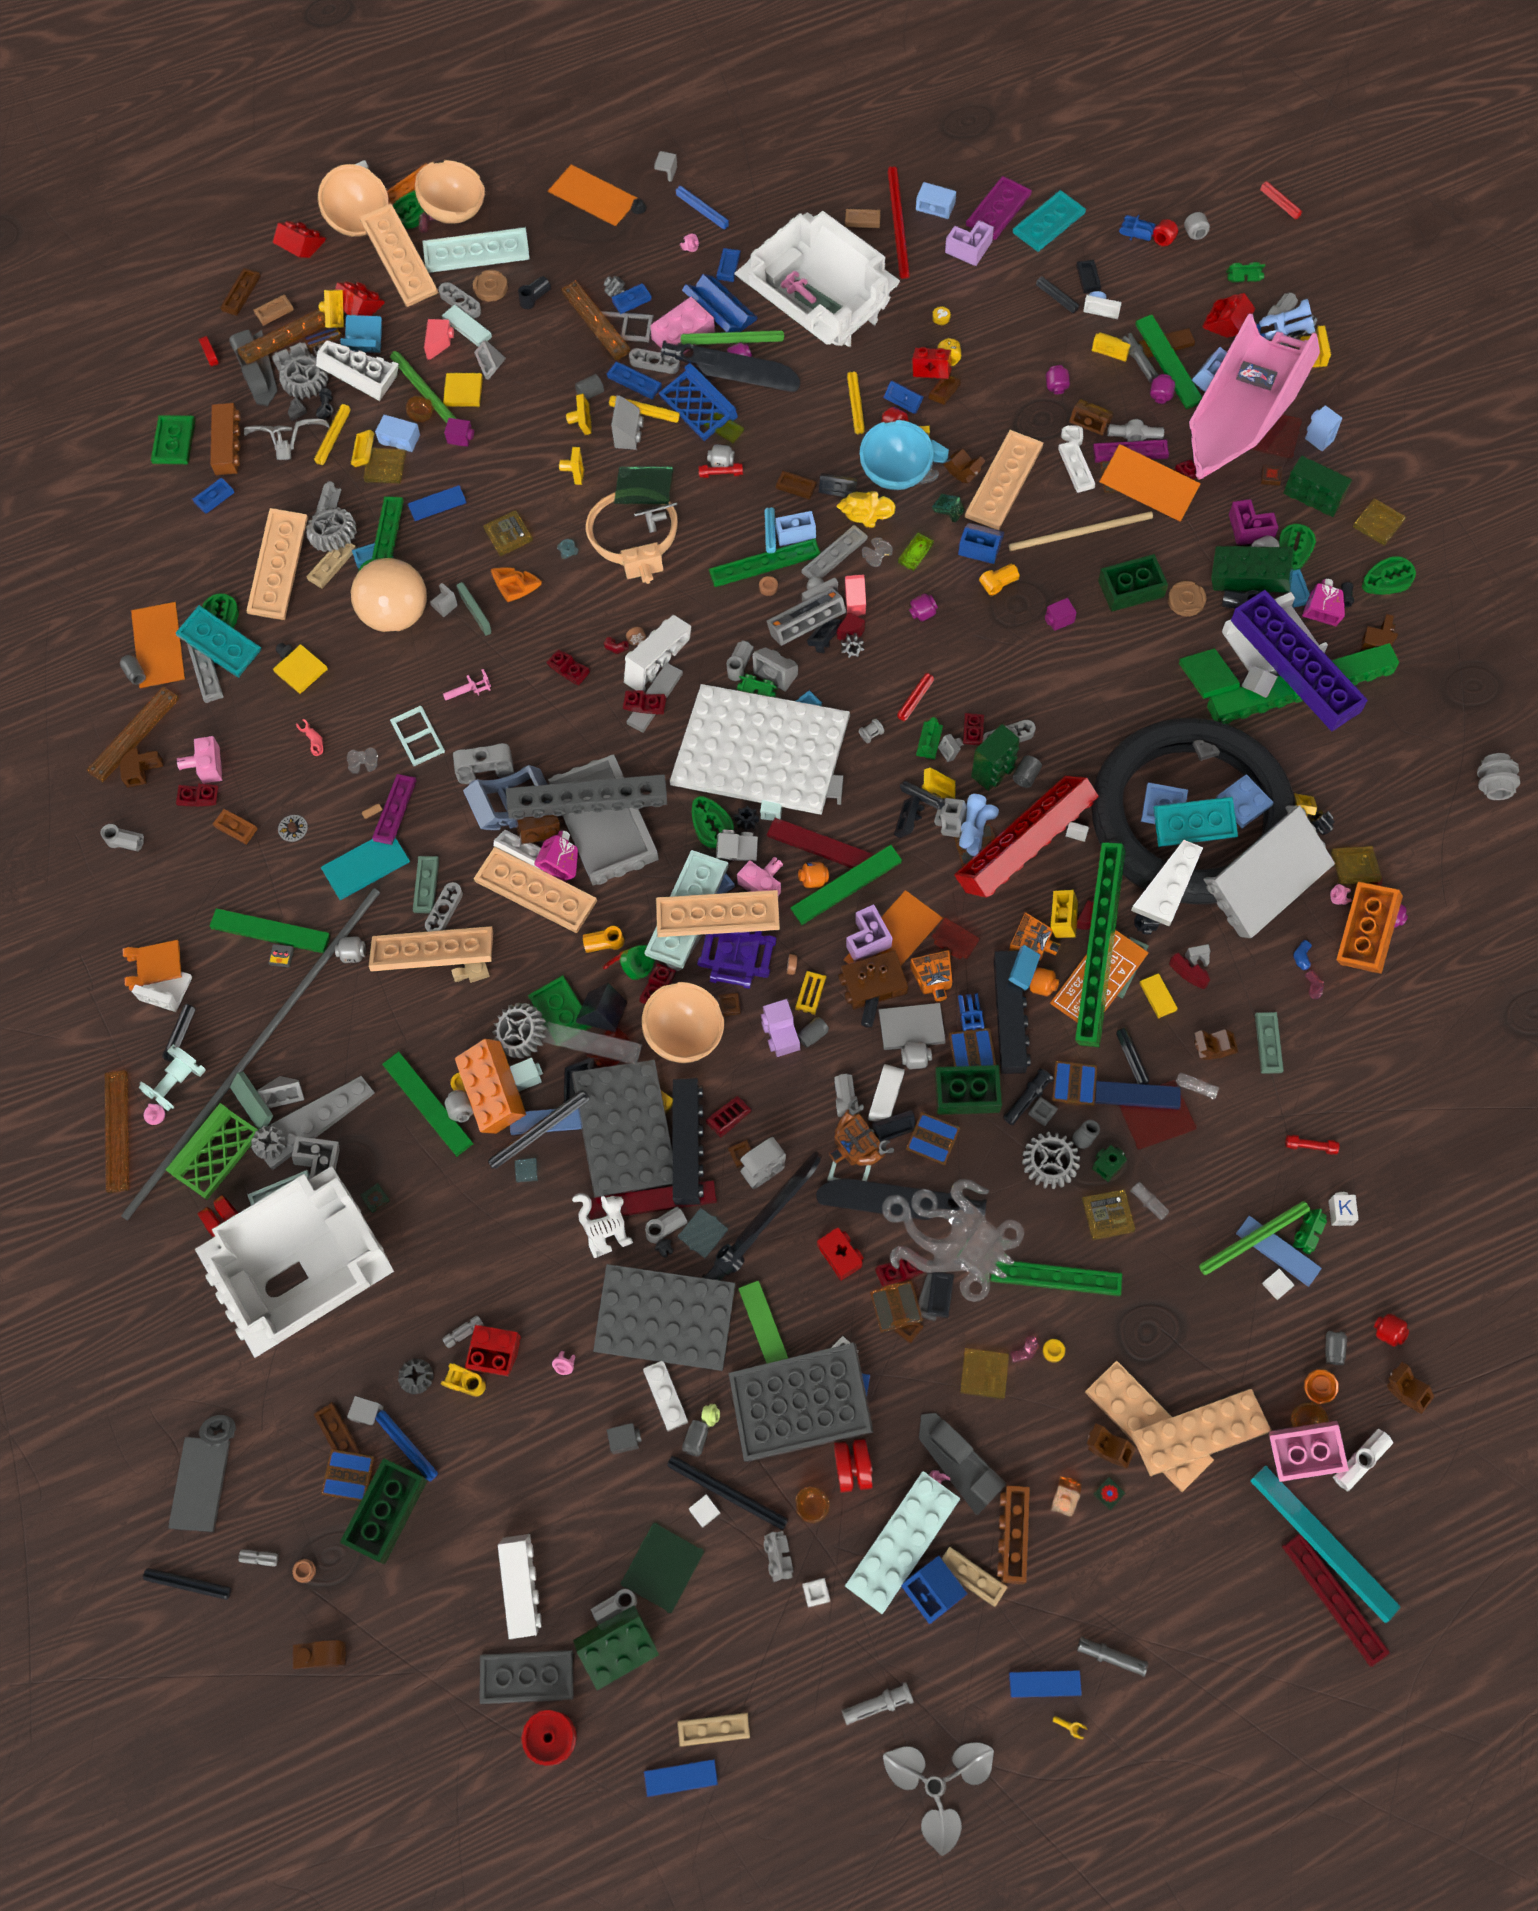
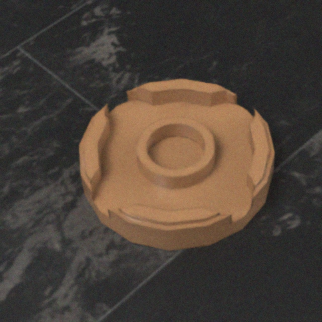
M486 270L481 275L475 277L473 289L479 299L487 302L497 301L507 293L508 283L506 277L501 272Z
M1192 581L1176 583L1168 594L1170 608L1181 616L1197 615L1203 610L1206 603L1204 589L1201 586L1195 585Z

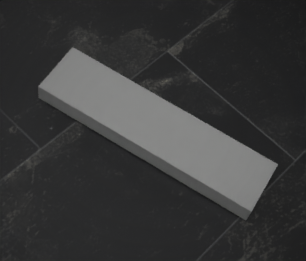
M853 525L802 569V574L808 579L812 577L822 579L867 540V535L857 526Z
M187 643L204 702L208 703L223 698L213 660Z
M666 663L646 694H665L667 699L683 675V671ZM632 712L627 720V725L644 733L656 714Z

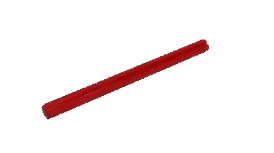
M890 166L888 168L899 274L901 279H907L909 277V266L897 167Z

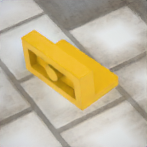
M1317 326L1315 333L1318 338L1320 354L1313 367H1324L1328 364L1331 352L1325 326ZM1302 336L1300 340H1309L1311 336Z
M1099 333L1094 338L1092 351L1126 361L1129 355L1130 344L1123 342L1122 339Z

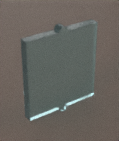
M700 1208L678 1235V1238L687 1244L690 1250H694L703 1258H706L728 1231V1228L717 1221L716 1216L712 1217Z

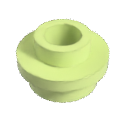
M716 1404L705 1405L702 1410V1422L713 1427L719 1421L720 1411L717 1409Z

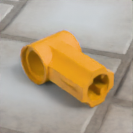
M1009 564L995 572L992 570L985 572L981 575L979 581L987 593L993 596L1000 592L1003 586L1019 579L1020 575L1017 567Z
M610 926L604 931L583 935L586 953L609 948L618 950L625 943L621 930L616 926ZM614 935L619 936L618 939L614 941L610 940V938Z

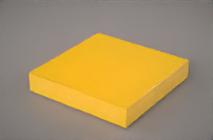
M446 373L444 405L480 407L482 373Z
M301 644L273 668L274 672L299 694L328 670L325 664Z

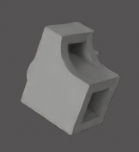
M945 798V806L937 810L934 823L936 826H942V835L961 837V826L966 822L967 806L965 801Z

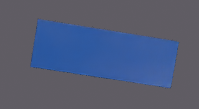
M617 361L607 373V378L650 399H653L662 387L660 382Z
M458 485L408 503L414 521L465 504L466 500Z
M1080 1671L1009 1673L1011 1698L1082 1696Z
M715 1760L644 1772L647 1797L718 1785Z

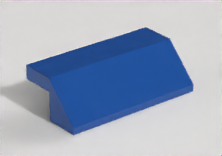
M702 274L696 286L685 284L682 289L685 294L701 305L726 332H741L758 319L756 315L711 275Z

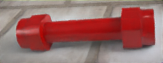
M733 463V466L728 467L699 466V477L709 478L708 475L734 473V476L743 475V466L739 463Z
M1287 1135L1285 1146L1290 1149L1302 1147L1326 1151V1154L1331 1155L1338 1154L1340 1147L1339 1142L1334 1140L1320 1142L1299 1139V1135Z

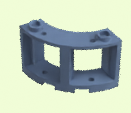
M528 765L517 773L501 779H477L472 781L463 792L480 829L500 830L501 826L507 825L510 828L516 827V820L513 818L509 819L506 788H512L530 778L535 786L548 785L541 770ZM498 792L507 812H494L487 794ZM546 800L543 803H550L551 801Z

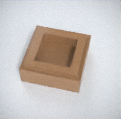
M376 804L362 811V815L366 820L383 810L380 804Z

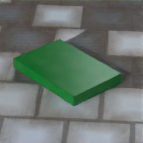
M158 415L151 456L153 464L189 463L196 420L194 416Z
M1215 648L1179 659V665L1203 699L1240 687V682Z
M563 975L528 995L533 1006L543 1014L541 1018L546 1020L544 1024L558 1046L592 1027L576 1023L582 1005Z

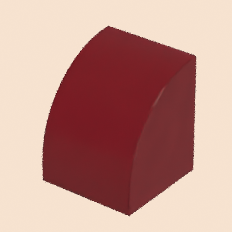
M848 613L837 629V639L840 641L845 640L846 634L854 635V633H857V638H859L865 631V620Z
M1087 901L1077 921V929H1090L1093 902Z

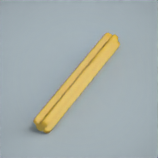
M849 372L847 378L854 429L856 434H863L865 427L858 377L856 372Z
M611 396L609 406L615 407L616 396ZM626 399L640 409V414L677 423L679 420V412Z
M342 404L314 458L316 464L324 465L351 411L348 405Z

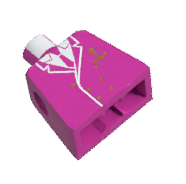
M1331 579L1322 580V583L1317 584L1310 592L1302 616L1336 627L1345 616L1343 591L1334 588Z
M559 831L558 836L555 835L544 841L534 865L565 882L576 876L578 848L568 842L570 837L568 832Z

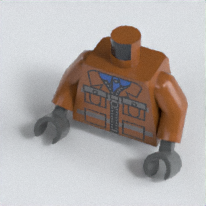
M852 1100L849 1103V1109L842 1116L835 1130L834 1142L837 1148L830 1152L829 1155L835 1163L846 1158L851 1165H874L885 1156V1153H893L894 1148L886 1150V1145L891 1141L884 1140L880 1143L859 1114L856 1115V1112L862 1111L864 1106L860 1105L856 1109L854 1105L857 1100Z

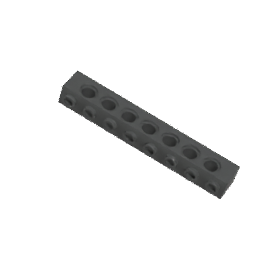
M665 774L506 788L509 819L517 820L524 817L540 818L545 815L561 816L567 813L582 814L583 812L590 811L598 813L603 810L620 811L624 808L640 809L646 806L661 807L662 805H667ZM643 792H650V794H647V795L642 794V793H643ZM625 793L631 794L630 796H623ZM610 795L611 797L604 798L603 796ZM591 797L589 800H584L583 798ZM567 798H568V799H571V800L568 801V802L563 801L564 799H567ZM546 800L551 801L550 803H543ZM526 802H531L530 805H524Z

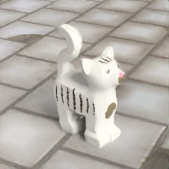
M579 1193L573 1197V1202H583V1207L578 1214L579 1221L588 1236L589 1247L594 1258L612 1251L611 1246L606 1244V1238L611 1235H615L622 1247L633 1243L632 1239L625 1234V1221L620 1212L621 1206L624 1203L622 1197L610 1196L605 1198L602 1196V1207L607 1216L595 1220H590L587 1217L592 1205L589 1196Z

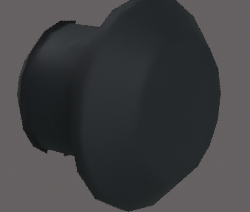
M639 198L634 199L631 211L635 214L645 212L646 205L643 203V200H639Z
M279 643L276 646V651L280 654L281 659H285L292 652L290 644Z
M664 1239L657 1243L655 1251H659L664 1258L668 1257L667 1252L671 1255L673 1253L670 1245L671 1240Z

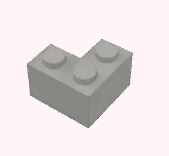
M722 830V833L717 835L716 858L720 860H750L755 862L757 858L758 837L753 836V833L741 832V836H739V834H734V830Z
M296 1136L292 1153L293 1164L311 1167L309 1179L331 1166L336 1171L340 1152L339 1142Z

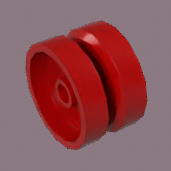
M223 1194L214 1200V1207L219 1213L218 1215L207 1206L198 1212L199 1218L212 1237H215L212 1229L239 1214Z
M865 1438L853 1441L852 1455L849 1453L846 1441L834 1442L841 1493L852 1492L854 1476H856L857 1485L860 1490L872 1489V1465Z
M553 1710L540 1711L530 1717L524 1726L521 1736L522 1747L527 1757L534 1763L544 1766L557 1765L568 1759L574 1751L577 1741L576 1728L571 1719L564 1713ZM551 1733L553 1736L552 1741H545V1735Z

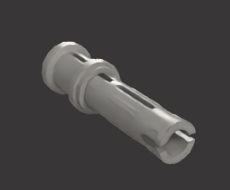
M904 1682L903 1686L890 1691L886 1689L883 1695L843 1709L842 1713L846 1724L849 1725L887 1709L894 1711L897 1706L914 1702L907 1683Z

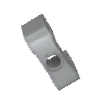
M507 744L463 749L453 753L455 774L458 782L461 784H470L476 780L475 773L495 770L500 778L514 774L512 754Z
M771 1137L741 1158V1162L745 1167L740 1172L752 1189H755L785 1168L786 1154L774 1137Z

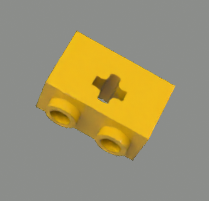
M1074 890L1053 891L1051 929L1056 938L1076 937L1078 899Z

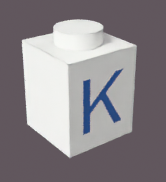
M1347 1192L1335 1193L1329 1200L1331 1226L1354 1225L1358 1221L1356 1196L1348 1195Z

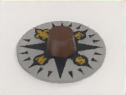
M298 815L287 816L279 824V835L282 839L289 842L298 841L307 832V822Z

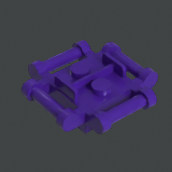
M755 931V935L750 934V932L706 934L702 954L698 958L697 965L712 969L710 982L717 983L718 981L742 985L744 988L750 989L754 976L769 977L772 949L776 945L777 939L773 936H762V931ZM713 937H719L715 959L709 960ZM760 945H765L761 967L756 968Z

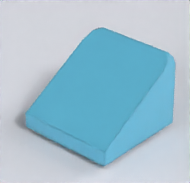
M931 440L934 453L933 462L944 463L948 459L949 450L936 441Z

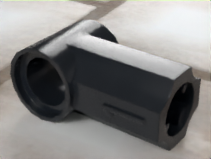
M544 276L539 277L530 285H523L518 289L519 303L523 309L533 308L535 301L551 290V284Z
M1225 590L1222 607L1236 609L1258 595L1259 592L1251 590L1243 593Z

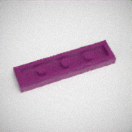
M1167 440L1096 443L1093 445L1095 463L1110 462L1119 444L1149 459H1168L1169 456Z
M396 775L373 834V841L393 844L416 784L415 777Z

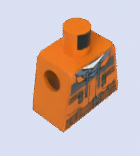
M1025 913L1011 942L1009 951H1019L1020 947L1025 945L1040 954L1039 960H1041L1045 951L1056 956L1061 944L1050 940L1053 933L1050 927Z
M949 950L911 959L910 968L922 993H933L936 1002L947 999L945 990L950 989L952 986Z

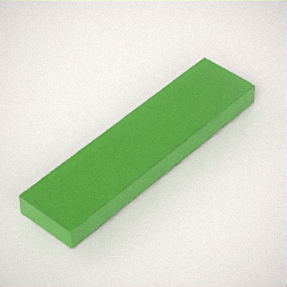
M759 1281L738 1288L766 1364L788 1359Z

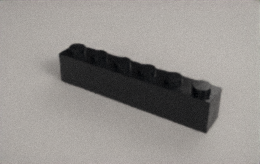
M995 951L993 958L1001 1074L1026 1073L1027 1066L1031 1065L1030 1054L1026 1053V1047H1029V1034H1025V1027H1028V1016L1024 1015L1023 1009L1027 1006L1026 996L1022 995L1023 988L1008 980L1019 951Z
M698 1078L673 1079V1201L675 1206L701 1204V1197H704V1184H700V1177H704V1165L700 1164V1157H704V1146L700 1144V1137H704L703 1124H700V1117H704L703 1105H700V1098H703L704 1093L703 1085H699Z

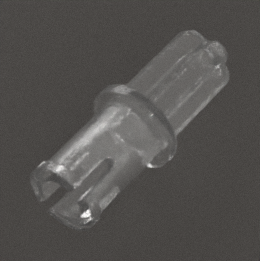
M1180 1073L1176 1080V1084L1193 1090L1195 1094L1198 1092L1212 1099L1216 1098L1219 1090L1218 1086L1202 1081V1078L1198 1080L1183 1073Z
M1138 1182L1131 1189L1130 1192L1144 1204L1143 1207L1147 1206L1160 1220L1168 1215L1169 1210L1141 1182Z

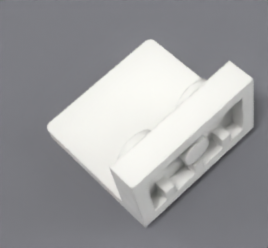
M181 972L182 978L143 985V987L135 985L132 993L139 1001L176 1012L191 982L192 976Z

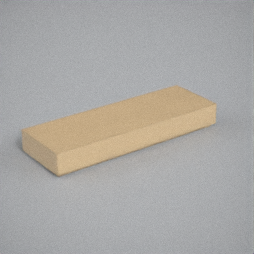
M352 543L345 544V548L340 547L338 551L336 549L332 552L329 551L306 576L307 579L323 589L353 555L352 550L357 549L356 546Z
M949 1547L942 1560L957 1580L989 1604L996 1607L1007 1586Z
M748 1713L678 1721L680 1746L750 1738Z

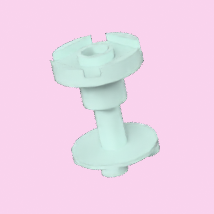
M175 1045L168 1049V1053L175 1059L165 1069L167 1072L166 1076L154 1090L143 1082H140L139 1086L142 1092L149 1098L153 1099L155 1096V1100L167 1111L171 1108L174 1109V1106L163 1097L177 1081L182 1083L190 1072L201 1077L206 1071L202 1065L198 1066L195 1064L196 1060L179 1047L176 1048Z

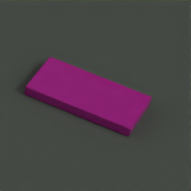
M1002 176L968 218L966 226L973 229L978 220L993 226V239L996 240L1031 196L1032 190Z

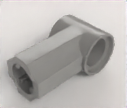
M1285 293L1277 305L1272 306L1268 315H1277L1293 310L1297 305L1298 299L1293 293Z
M738 642L732 656L727 660V675L732 681L741 680L739 676L744 677V670L754 650L749 642Z
M107 824L101 829L102 838L111 848L121 847L139 851L143 846V834L119 829L114 824Z
M848 1074L834 1077L838 1117H842L845 1114L852 1100H857V1096L854 1093L852 1075ZM858 1101L854 1105L856 1109H858Z
M677 1206L661 1217L650 1220L645 1227L647 1240L657 1244L665 1236L687 1224L681 1209ZM652 1228L661 1230L658 1235H652L649 1231Z
M622 1589L616 1595L592 1608L591 1611L596 1622L600 1625L634 1605L636 1607L637 1598L632 1591ZM629 1594L632 1598L631 1604L627 1607H622L620 1604L621 1597Z

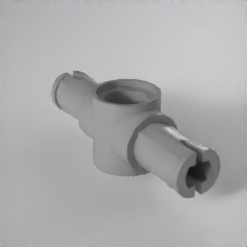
M1134 419L1125 425L1109 424L1107 436H1120L1128 439V442L1144 441L1147 438L1162 440L1164 428L1148 427V425L1143 424V421Z

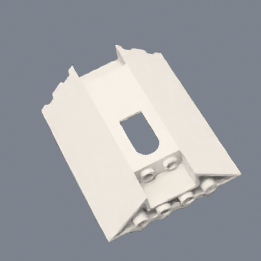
M824 211L814 217L807 212L804 215L799 214L792 218L786 226L779 229L774 236L767 239L758 249H755L748 262L734 273L824 343L829 345L833 343L839 346L845 344L850 347L851 334L866 321L876 325L880 309L884 310L891 298L889 296L890 291L897 287L900 280L884 269L885 256ZM797 271L799 277L794 276L795 280L805 278L807 284L843 307L835 314L831 313L821 304L815 309H811L794 298L795 292L787 293V288H782L781 283L786 279V276Z
M332 1166L311 1179H308L303 1174L212 1229L215 1237L195 1249L208 1272L205 1275L211 1286L215 1285L218 1290L215 1293L221 1304L225 1303L228 1308L225 1311L227 1317L231 1322L235 1321L238 1327L235 1329L237 1335L241 1340L245 1339L254 1358L394 1272L383 1251V1247L377 1241L362 1216V1211L356 1205ZM300 1262L308 1279L279 1297L268 1296L266 1293L267 1282Z

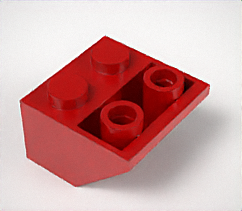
M286 221V223L278 222L273 243L298 257L310 258L325 242L326 238L321 236L319 231L306 228L307 225L297 221L293 223Z
M347 281L345 283H337L335 290H343V311L348 315L372 316L384 305L385 301L379 298V294L366 289L367 286L360 282L356 284Z
M1245 293L1218 299L1207 315L1203 328L1226 338L1237 336L1248 314H1253L1256 308Z
M475 1325L465 1369L509 1376L517 1358L521 1336L518 1332Z

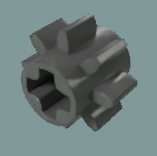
M616 275L613 278L609 276L604 282V286H606L604 291L610 297H614L625 292L623 287L625 282Z
M854 633V635L846 634L845 640H841L843 645L841 648L842 653L847 652L849 658L851 655L859 657L858 653L860 650L864 651V647L861 645L864 642L863 638L858 639L857 633Z

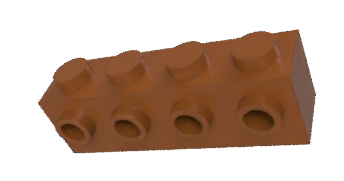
M234 403L212 405L210 465L215 475L237 474V466H240L238 455L240 442L238 436L241 435L238 421H241L240 411L236 410Z
M1006 1486L1004 1492L1000 1493V1506H1004V1515L999 1517V1529H1003V1539L999 1538L998 1553H1002V1562H998L997 1576L1001 1577V1583L1025 1584L1027 1580L1030 1487Z

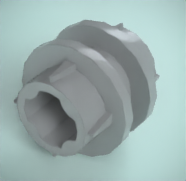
M1495 753L1485 757L1481 761L1482 765L1477 769L1478 777L1481 778L1478 782L1479 789L1484 792V795L1487 794V798L1492 800H1504L1512 797L1516 793V788L1520 785V777L1517 775L1519 772L1518 764L1508 754Z

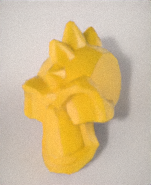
M876 491L850 493L847 498L842 499L837 504V508L845 513L849 520L863 523L865 527L871 528L875 526L877 519H888L895 512L894 502L885 496L878 498Z

